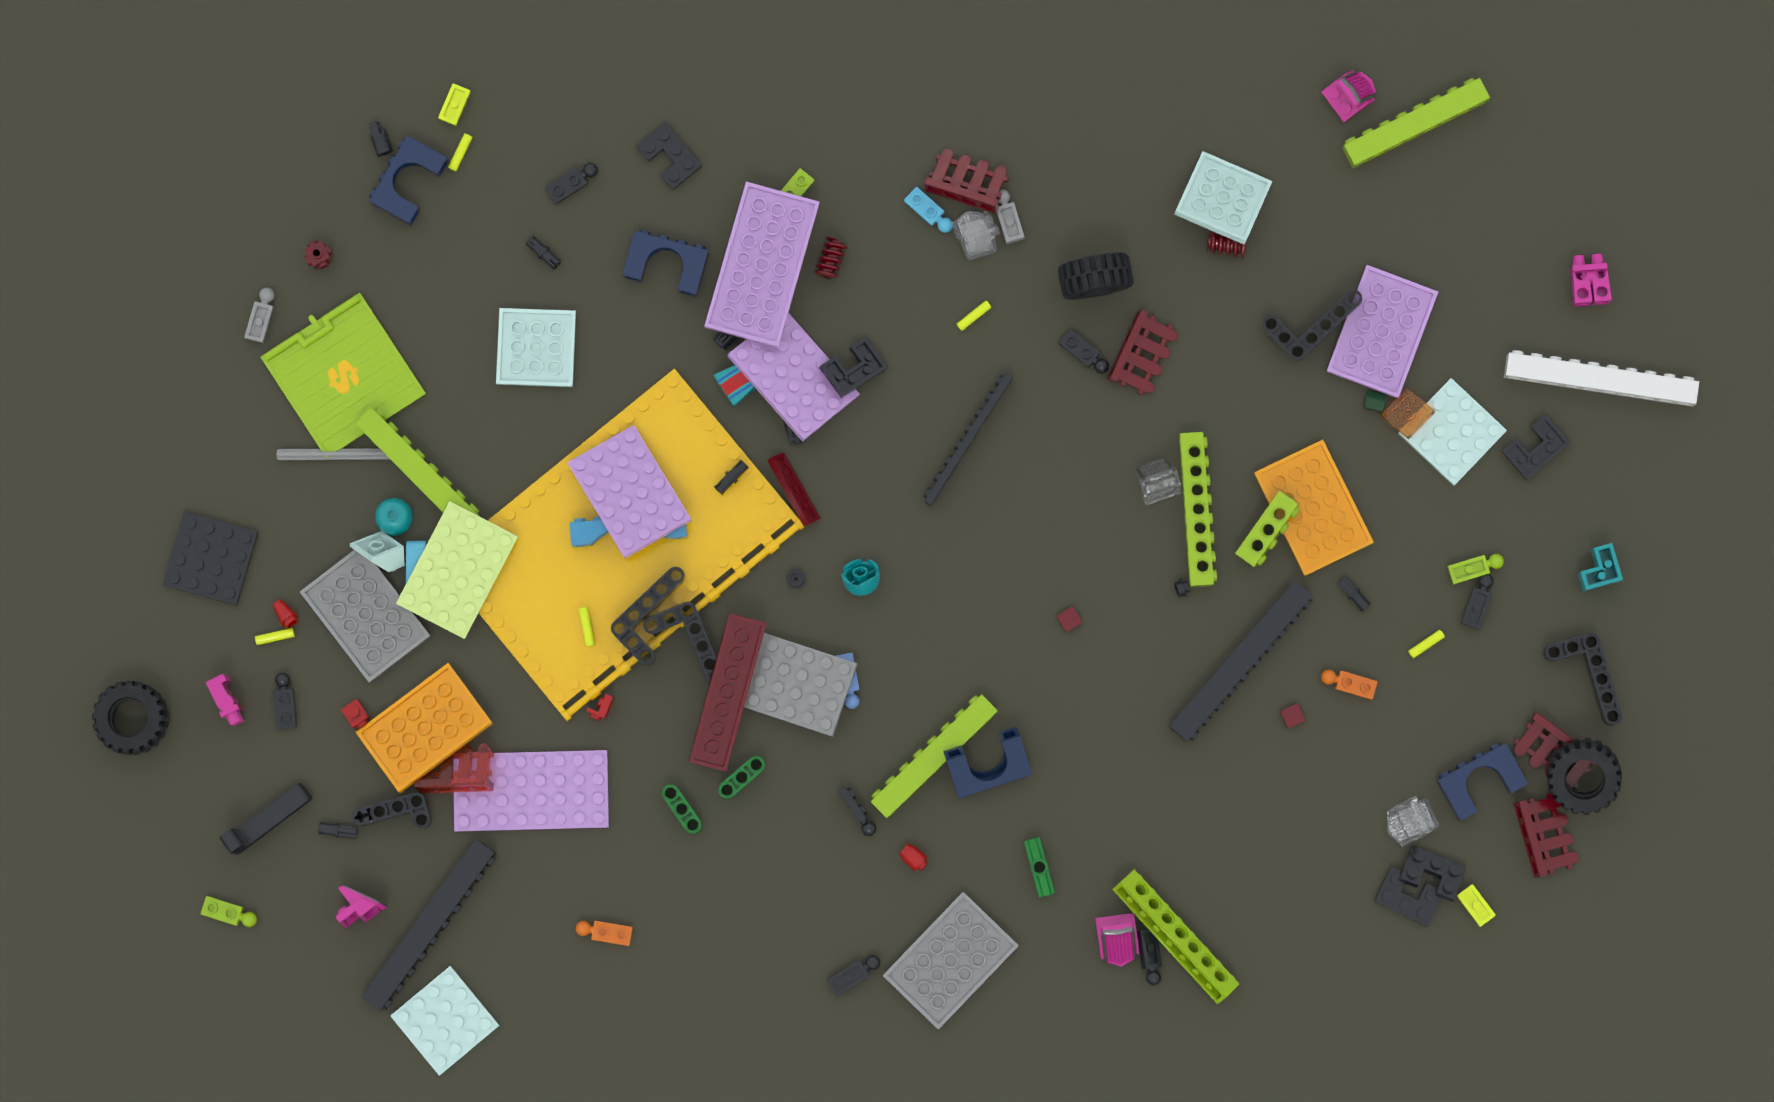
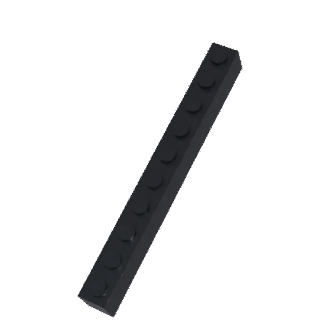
M1294 581L1172 722L1169 728L1185 742L1189 739L1193 741L1200 733L1197 729L1201 725L1204 727L1212 719L1209 715L1214 710L1216 712L1220 710L1225 704L1222 700L1226 696H1232L1237 690L1235 685L1239 681L1244 682L1250 675L1247 671L1251 666L1253 668L1257 667L1262 661L1260 656L1264 652L1269 653L1275 646L1272 642L1276 637L1281 639L1287 632L1285 627L1288 623L1293 625L1300 617L1297 613L1301 608L1306 610L1312 603L1309 599L1313 595Z
M474 840L362 995L364 1000L380 1011L384 1008L387 1010L393 1002L391 998L395 992L397 994L400 993L405 985L403 981L406 977L410 978L416 970L414 967L418 961L422 962L428 954L426 949L429 945L433 946L437 942L439 931L441 929L444 931L451 922L448 920L452 914L456 915L462 907L460 902L463 898L467 899L471 895L473 884L481 881L485 875L483 871L486 866L490 868L496 860L494 857L496 853L479 840Z

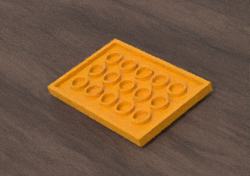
M1324 440L1254 472L1268 504L1272 502L1279 491H1283L1300 503L1298 507L1300 511L1294 519L1291 517L1287 522L1289 527L1285 531L1284 536L1304 576L1374 543ZM1281 508L1278 509L1276 517L1279 520L1283 519L1285 511Z
M447 663L356 731V734L397 791L401 793L493 723L451 665Z

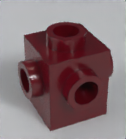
M322 241L311 242L307 245L308 248L304 249L307 254L304 256L309 266L313 265L316 270L326 268L333 261L330 256L333 253L329 245H324ZM320 251L319 256H314L315 253Z

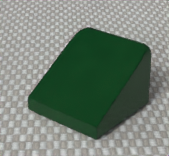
M1367 390L1363 409L1382 413L1386 394Z

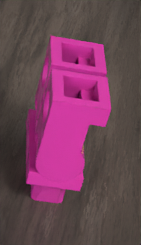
M1602 254L1591 255V264H1585L1584 255L1574 256L1572 267L1570 268L1573 297L1572 307L1590 306L1591 303L1592 305L1609 304L1612 301L1607 263H1604Z
M221 674L207 681L206 684L217 707L222 710L219 712L221 717L226 718L230 725L236 726L244 722L240 713L244 709L238 703V700L232 696L227 684L231 683L229 676Z

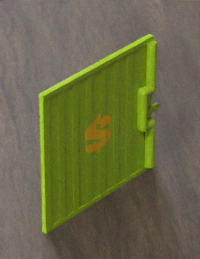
M360 293L331 310L317 321L313 315H310L311 325L261 356L266 367L322 452H337L364 435L365 433L355 422L369 408L372 407L374 410L378 408L385 415L383 418L385 421L426 395Z

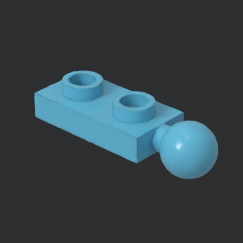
M916 186L904 199V202L929 225L933 226L935 223H938V229L941 232L947 233L951 231L953 227L952 221L949 218H942L945 211Z

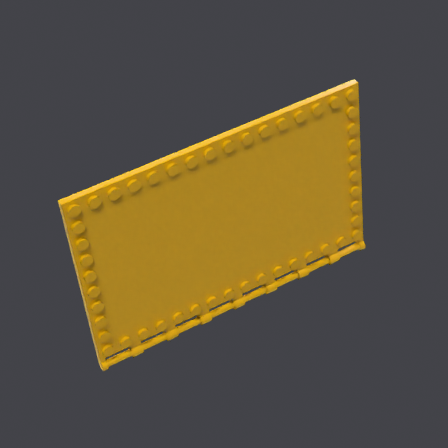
M673 369L488 520L518 536L479 614L565 720L569 721L575 712L591 699L592 701L602 694L601 691L619 676H624L631 670L630 667L638 662L634 656L630 657L626 662L622 657L629 651L613 635L611 625L670 568L680 567L685 573V581L647 617L680 603L691 602L703 592L705 597L695 604L699 612L707 604L713 603L718 599L720 594L735 581L745 577L752 567L768 554H773L780 548L779 545L799 529L802 530L804 526L679 373ZM634 425L692 520L686 524L687 538L668 540L663 537L624 559L609 533L592 546L572 547L570 522H574V519L585 518V521H593V517L599 516L567 462ZM741 459L749 469L737 479L738 482L736 484L733 483L721 495L714 486L725 476V472H729ZM792 520L794 524L775 540L771 537L782 526ZM760 544L765 547L745 564L741 561ZM733 568L735 572L716 588L712 586L716 580ZM674 571L671 574V579L678 581L682 575L679 571ZM664 584L659 585L657 592L659 594L666 593L667 586ZM652 598L644 599L643 606L648 608L653 605ZM588 607L595 641V645L588 647L585 645L579 608ZM690 608L687 612L682 610L685 616H689L693 612V608ZM638 611L630 612V620L635 621L639 618ZM671 612L666 613L664 616L665 622L672 616L675 619V615ZM649 620L646 624L647 629L655 630L657 622ZM643 621L633 630L654 651L661 645L660 643L680 626L683 627L684 624L682 622L667 628L656 637L644 630ZM618 624L615 627L617 634H622L625 631V625ZM631 638L628 641V646L635 648L639 643L638 639ZM644 652L641 658H643L649 652ZM614 665L616 670L595 686L593 681ZM582 690L586 692L582 698L567 710L563 708L567 702Z

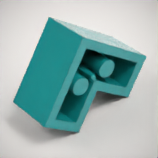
M1609 543L1591 549L1590 552L1595 568L1584 570L1577 574L1582 592L1622 581L1623 577L1613 544Z

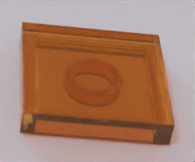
M1406 388L1399 395V398H1396L1381 414V417L1407 439H1410L1435 411L1411 390Z

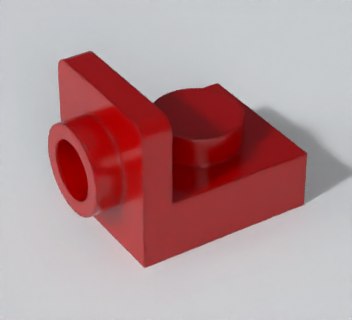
M605 694V697H601L597 708H600L599 711L587 709V712L591 713L589 717L598 721L601 718L606 719L614 697Z
M355 699L341 709L354 729L362 728L368 723L367 720L370 719L358 699Z

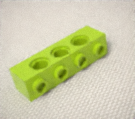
M1279 491L1235 554L1253 567L1261 566L1267 558L1265 554L1268 549L1272 550L1277 544L1278 540L1276 538L1280 533L1284 534L1289 527L1287 522L1291 517L1294 519L1299 513L1300 509L1298 507L1300 503L1283 491ZM1280 508L1285 511V517L1281 520L1276 517V511ZM1268 524L1274 527L1272 535L1265 533V527ZM1257 540L1263 543V548L1260 551L1254 549V542Z

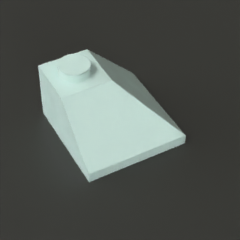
M382 531L350 543L351 548L388 572L405 566L404 546Z

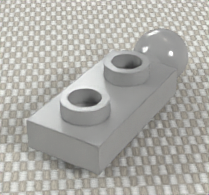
M1001 189L999 193L1002 194L1001 200L998 199V203L1001 206H999L997 214L1006 243L1010 244L1025 239L1014 202L1008 203L1010 195L1006 190Z
M266 287L260 291L261 303L254 301L244 336L245 339L264 344L274 309L273 306L268 305L275 296L271 288Z

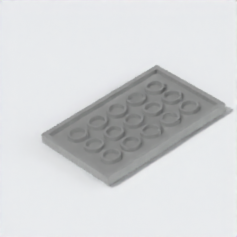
M355 550L300 591L301 595L369 683L431 637L413 612L396 604L400 595L378 566Z
M764 633L744 708L833 737L858 664Z
M962 892L885 972L883 977L939 1030L1019 945Z

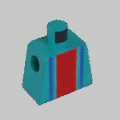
M736 365L714 375V378L734 408L756 389Z

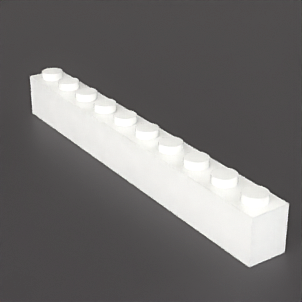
M1513 350L1512 353L1509 352L1506 356L1503 378L1692 407L1697 402L1699 381H1694L1693 377L1684 376L1683 379L1675 378L1674 374L1660 376L1656 375L1654 371L1641 373L1637 372L1635 368L1621 370L1615 365L1601 367L1596 362L1582 364L1580 360L1576 359L1562 361V358L1557 356H1550V359L1542 358V354L1531 353V356L1523 355L1524 352Z

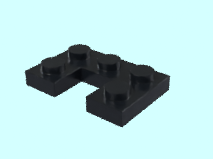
M666 122L636 146L648 162L663 150L671 158L674 164L664 171L661 177L672 190L702 167L700 162Z
M866 337L849 348L859 362L853 368L846 371L836 356L819 367L841 399L888 368Z
M1546 414L1530 427L1543 441L1529 453L1516 439L1501 451L1526 481L1570 444V441Z
M1412 845L1399 881L1417 888L1423 872L1441 878L1435 895L1454 902L1466 866Z
M1391 866L1374 901L1427 927L1441 897L1435 895L1437 888L1426 883L1418 900L1401 892L1405 884L1399 881L1402 871Z

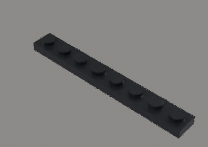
M1007 372L1004 376L1000 375L995 383L997 388L994 392L990 391L985 399L987 402L985 407L978 409L975 414L976 421L974 424L970 423L964 432L967 435L963 440L959 439L955 445V454L953 457L951 455L948 456L944 463L946 468L943 472H938L933 480L936 482L933 488L929 487L923 496L926 498L924 503L928 506H932L1012 381V375Z

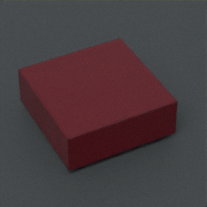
M1073 606L1056 616L1066 633L1083 623Z
M1298 703L1280 711L1287 729L1306 721Z

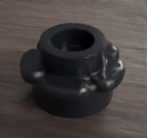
M792 570L787 575V582H789L791 588H800L804 585L805 574L803 572Z
M1182 579L1174 583L1178 597H1187V593L1190 592L1188 583L1186 581L1183 582Z

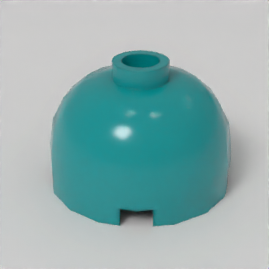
M399 498L384 500L377 507L375 513V521L378 528L390 536H400L406 533L414 520L413 510L410 505Z
M856 559L845 565L841 577L847 591L856 596H865L874 592L880 583V571L876 562L867 559L868 562Z

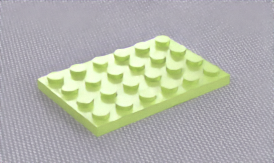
M449 501L396 604L465 639L518 536Z

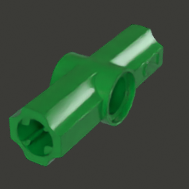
M1040 837L1024 841L1038 897L1054 894L1055 891ZM1042 862L1045 869L1042 873H1037L1034 870L1035 863Z

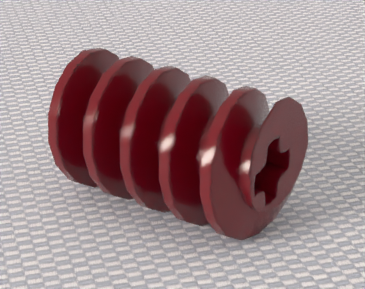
M1210 231L1206 252L1208 248H1211V253L1214 254L1216 249H1218L1219 255H1221L1226 250L1227 256L1233 252L1236 258L1241 253V257L1244 259L1247 240L1244 245L1217 233L1215 235L1214 231Z
M826 237L829 242L824 243L823 246L826 249L821 251L824 256L819 257V261L822 264L816 265V268L820 271H814V274L826 279L838 278L834 271H840V268L836 264L843 263L839 256H845L841 250L848 249V247L837 239Z

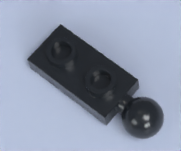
M594 163L585 164L582 172L576 167L545 189L557 205L586 186L588 183L585 178L595 177L598 173V168Z
M1072 329L1059 342L1061 347L1087 368L1093 364L1095 371L1099 374H1104L1109 370L1108 361L1097 358L1100 352Z
M1489 574L1479 577L1480 589L1473 587L1461 624L1480 630L1492 593L1487 592V589L1491 588L1494 584V579Z
M282 672L275 677V683L280 690L273 691L276 729L297 727L294 689H287V686L290 684V676Z
M844 786L838 791L861 823L862 833L865 836H873L877 830L875 823L867 820L865 817L867 811L862 804H856L854 801L856 796L851 788L846 789Z
M1149 929L1137 931L1141 966L1142 969L1149 970L1146 975V981L1150 985H1157L1161 981V974L1156 970V967H1162L1159 941Z
M870 955L866 958L864 964L858 960L829 978L827 982L835 995L839 996L869 977L868 970L878 969L881 964L880 959L876 955Z

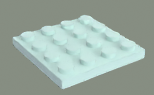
M1202 151L1174 215L1245 245L1272 181Z
M499 308L496 384L573 387L576 311Z
M1450 378L1398 434L1454 486L1507 430Z
M451 966L391 1015L392 1019L439 1076L500 1026Z

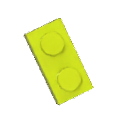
M453 83L438 119L457 126L471 91Z
M1473 884L1456 895L1479 927L1496 916Z

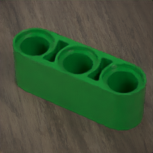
M753 756L720 784L718 789L720 796L727 800L735 797L765 770L764 760L759 756ZM760 760L762 762L761 769L753 770L751 768L752 762ZM742 772L746 773V782L739 783L737 775ZM726 785H730L733 788V792L729 796H725L722 793V788Z
M666 785L662 790V796L687 832L691 834L699 833L702 829V822L675 785ZM670 788L676 790V796L672 799L666 797V791ZM680 804L687 806V812L683 815L677 812V807ZM690 820H696L698 822V828L696 830H690L688 828V823Z

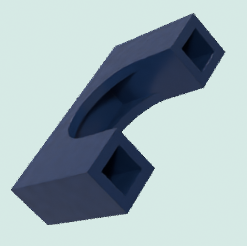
M407 135L406 139L400 141L398 145L399 151L396 156L393 155L390 158L388 170L381 174L379 178L380 183L377 189L373 188L369 198H371L370 203L412 226L420 212V208L396 193L395 179L398 173L406 167L419 166L440 177L449 160L442 154Z
M645 230L634 231L622 274L623 277L642 283L649 259L657 252L671 251L676 253L683 261V272L678 292L697 297L709 256L708 250H705L706 247L695 244L694 247L689 246L686 241L679 239L674 242L664 235L655 237Z
M1017 727L998 733L1004 755L1001 763L990 771L981 772L972 769L968 765L962 745L943 751L958 798L969 797L974 793L987 791L992 787L1004 785L1010 781L1022 779L1032 774Z
M1498 742L1489 747L1490 752L1484 754L1482 751L1474 755V760L1467 764L1465 760L1456 765L1457 770L1451 773L1447 770L1439 775L1440 779L1436 782L1458 822L1478 812L1466 790L1467 777L1474 769L1487 767L1494 770L1499 775L1509 794L1528 785L1506 743L1501 745Z

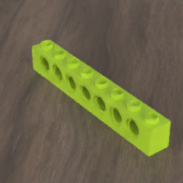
M1203 432L1180 433L1179 443L1189 586H1213L1214 581H1217V572L1213 570L1212 562H1216L1215 551H1211V543H1214V532H1210V524H1213V515L1209 513L1208 505H1212L1211 493L1207 494V486H1210V475H1206V467H1209L1208 455L1205 456L1204 448L1208 447L1207 437H1203ZM1196 448L1200 454L1198 457H1192L1189 454V450ZM1192 467H1198L1201 471V474L1199 476H1193L1190 472V469ZM1192 487H1201L1202 494L1194 495ZM1201 505L1204 511L1202 514H1196L1193 511V507ZM1202 524L1205 527V531L1201 534L1197 533L1194 526ZM1196 544H1205L1206 551L1203 553L1198 552ZM1205 562L1208 568L1206 571L1201 572L1198 570L1197 564Z
M1135 869L1112 889L1217 1004L1224 1000L1239 985L1235 977L1226 970L1222 963L1214 957L1209 949L1203 945L1196 935L1183 923L1182 919L1170 909L1169 905L1159 897L1156 891L1148 885Z

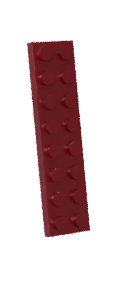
M732 613L728 614L689 757L690 763L727 771L765 632L766 622Z

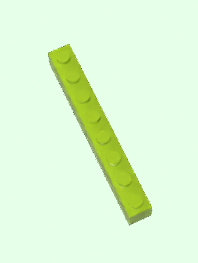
M1471 78L1463 83L1464 86L1460 88L1455 86L1447 90L1446 95L1442 97L1437 95L1431 98L1430 103L1426 105L1423 103L1413 107L1414 111L1408 114L1406 111L1396 116L1397 119L1391 122L1386 120L1379 124V128L1375 130L1370 128L1362 133L1363 136L1357 139L1354 136L1346 140V144L1342 149L1352 168L1488 102L1490 96L1481 79L1474 80V78Z
M372 407L369 408L355 422L443 513L450 501L479 516L477 514L479 510L472 503L468 505L464 501L466 497L459 490L455 492L450 487L452 483L445 476L441 478L437 474L439 470L432 463L428 465L423 460L425 455L419 449L414 451L410 447L412 442L405 435L401 438L396 433L399 429L392 422L387 424L383 420L385 415L378 408L376 410Z
M975 695L968 702L970 706L966 710L962 708L954 716L956 720L953 723L947 722L940 729L942 733L938 737L934 735L927 742L929 746L924 751L920 748L913 755L915 759L910 764L906 762L899 769L901 773L896 778L892 775L885 782L887 786L882 791L878 789L871 796L873 798L871 803L886 819L946 762L943 751L963 746L998 712L983 695L979 697Z

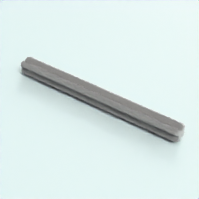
M380 448L340 449L337 452H322L321 449H278L276 453L277 460L390 459Z

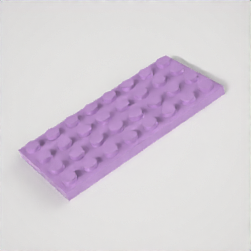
M750 182L745 183L705 322V328L769 346L779 347L819 208V201Z
M608 750L453 754L455 832L609 828Z

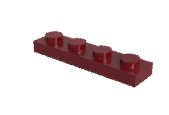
M783 452L768 459L767 461L803 526H808L820 520V516L785 453Z

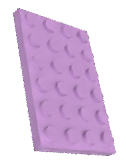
M1366 265L1357 289L1362 295V303L1346 318L1326 372L1398 399L1438 291ZM1357 293L1355 294L1352 304H1355L1359 301V295Z
M789 313L778 348L746 339L728 354V358L802 442L860 395L857 390H854L841 399L819 369L822 364L830 359Z
M634 425L567 462L624 559L692 521Z

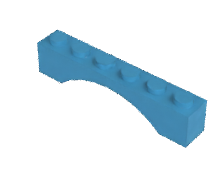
M593 517V521H585V518L574 519V522H570L572 547L592 546L609 533L600 517ZM684 525L664 537L668 540L687 538V526Z

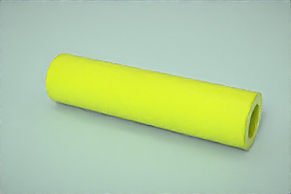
M464 133L448 166L449 169L457 171L473 138L472 136Z
M984 301L956 323V325L963 331L992 308L991 305Z
M588 607L579 608L586 647L593 646L595 641Z
M293 628L255 636V641L257 645L293 638L295 634Z
M1439 629L1408 650V653L1414 659L1445 638L1443 632Z

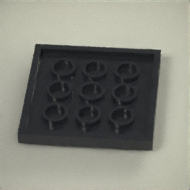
M184 511L162 585L237 606L259 532Z

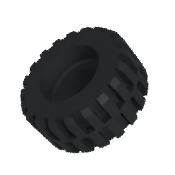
M1123 252L1088 256L1066 262L1058 268L1062 296L1067 300L1112 294L1132 287L1134 282L1129 256Z
M121 681L116 683L115 686L106 688L107 691L99 695L98 703L95 702L93 707L95 708V713H92V719L94 720L93 729L97 732L96 736L104 743L103 745L125 755H140V753H146L150 751V748L156 747L159 744L158 741L166 735L164 732L169 726V722H167V717H169V711L166 710L167 704L161 698L159 692L146 684L135 681ZM127 700L139 701L148 712V721L145 728L135 736H125L118 732L114 726V713L117 707Z
M1576 738L1571 743L1568 741L1563 743V747H1558L1554 751L1555 754L1551 756L1549 766L1547 767V783L1550 794L1553 795L1556 803H1560L1565 810L1570 809L1574 814L1583 812V815H1589V812L1592 811L1598 813L1601 812V808L1604 807L1606 809L1609 807L1612 800L1615 801L1617 793L1621 789L1622 773L1615 753H1612L1611 748L1607 745H1602L1601 741H1591V738H1585V740ZM1579 760H1590L1597 763L1603 773L1601 784L1590 792H1577L1571 789L1566 781V771L1571 764Z

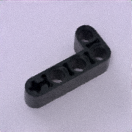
M418 792L361 807L352 813L353 822L359 826L370 825L411 813L414 825L418 828L426 829L432 823L427 799ZM416 796L422 798V804L418 807L413 805V799ZM398 801H401L404 806L400 812H396L394 809V805ZM378 807L385 809V814L382 817L376 816L375 811ZM360 812L364 815L371 813L373 820L368 816L363 818L362 822L357 820V817L360 816ZM420 815L427 817L425 825L418 824V817Z

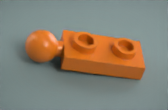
M1330 669L1323 671L1321 674V680L1324 684L1331 685L1336 683V690L1373 700L1378 681L1342 670L1338 676Z
M580 921L576 925V932L580 936L592 934L591 940L629 946L633 927L594 921V926H590L587 921Z

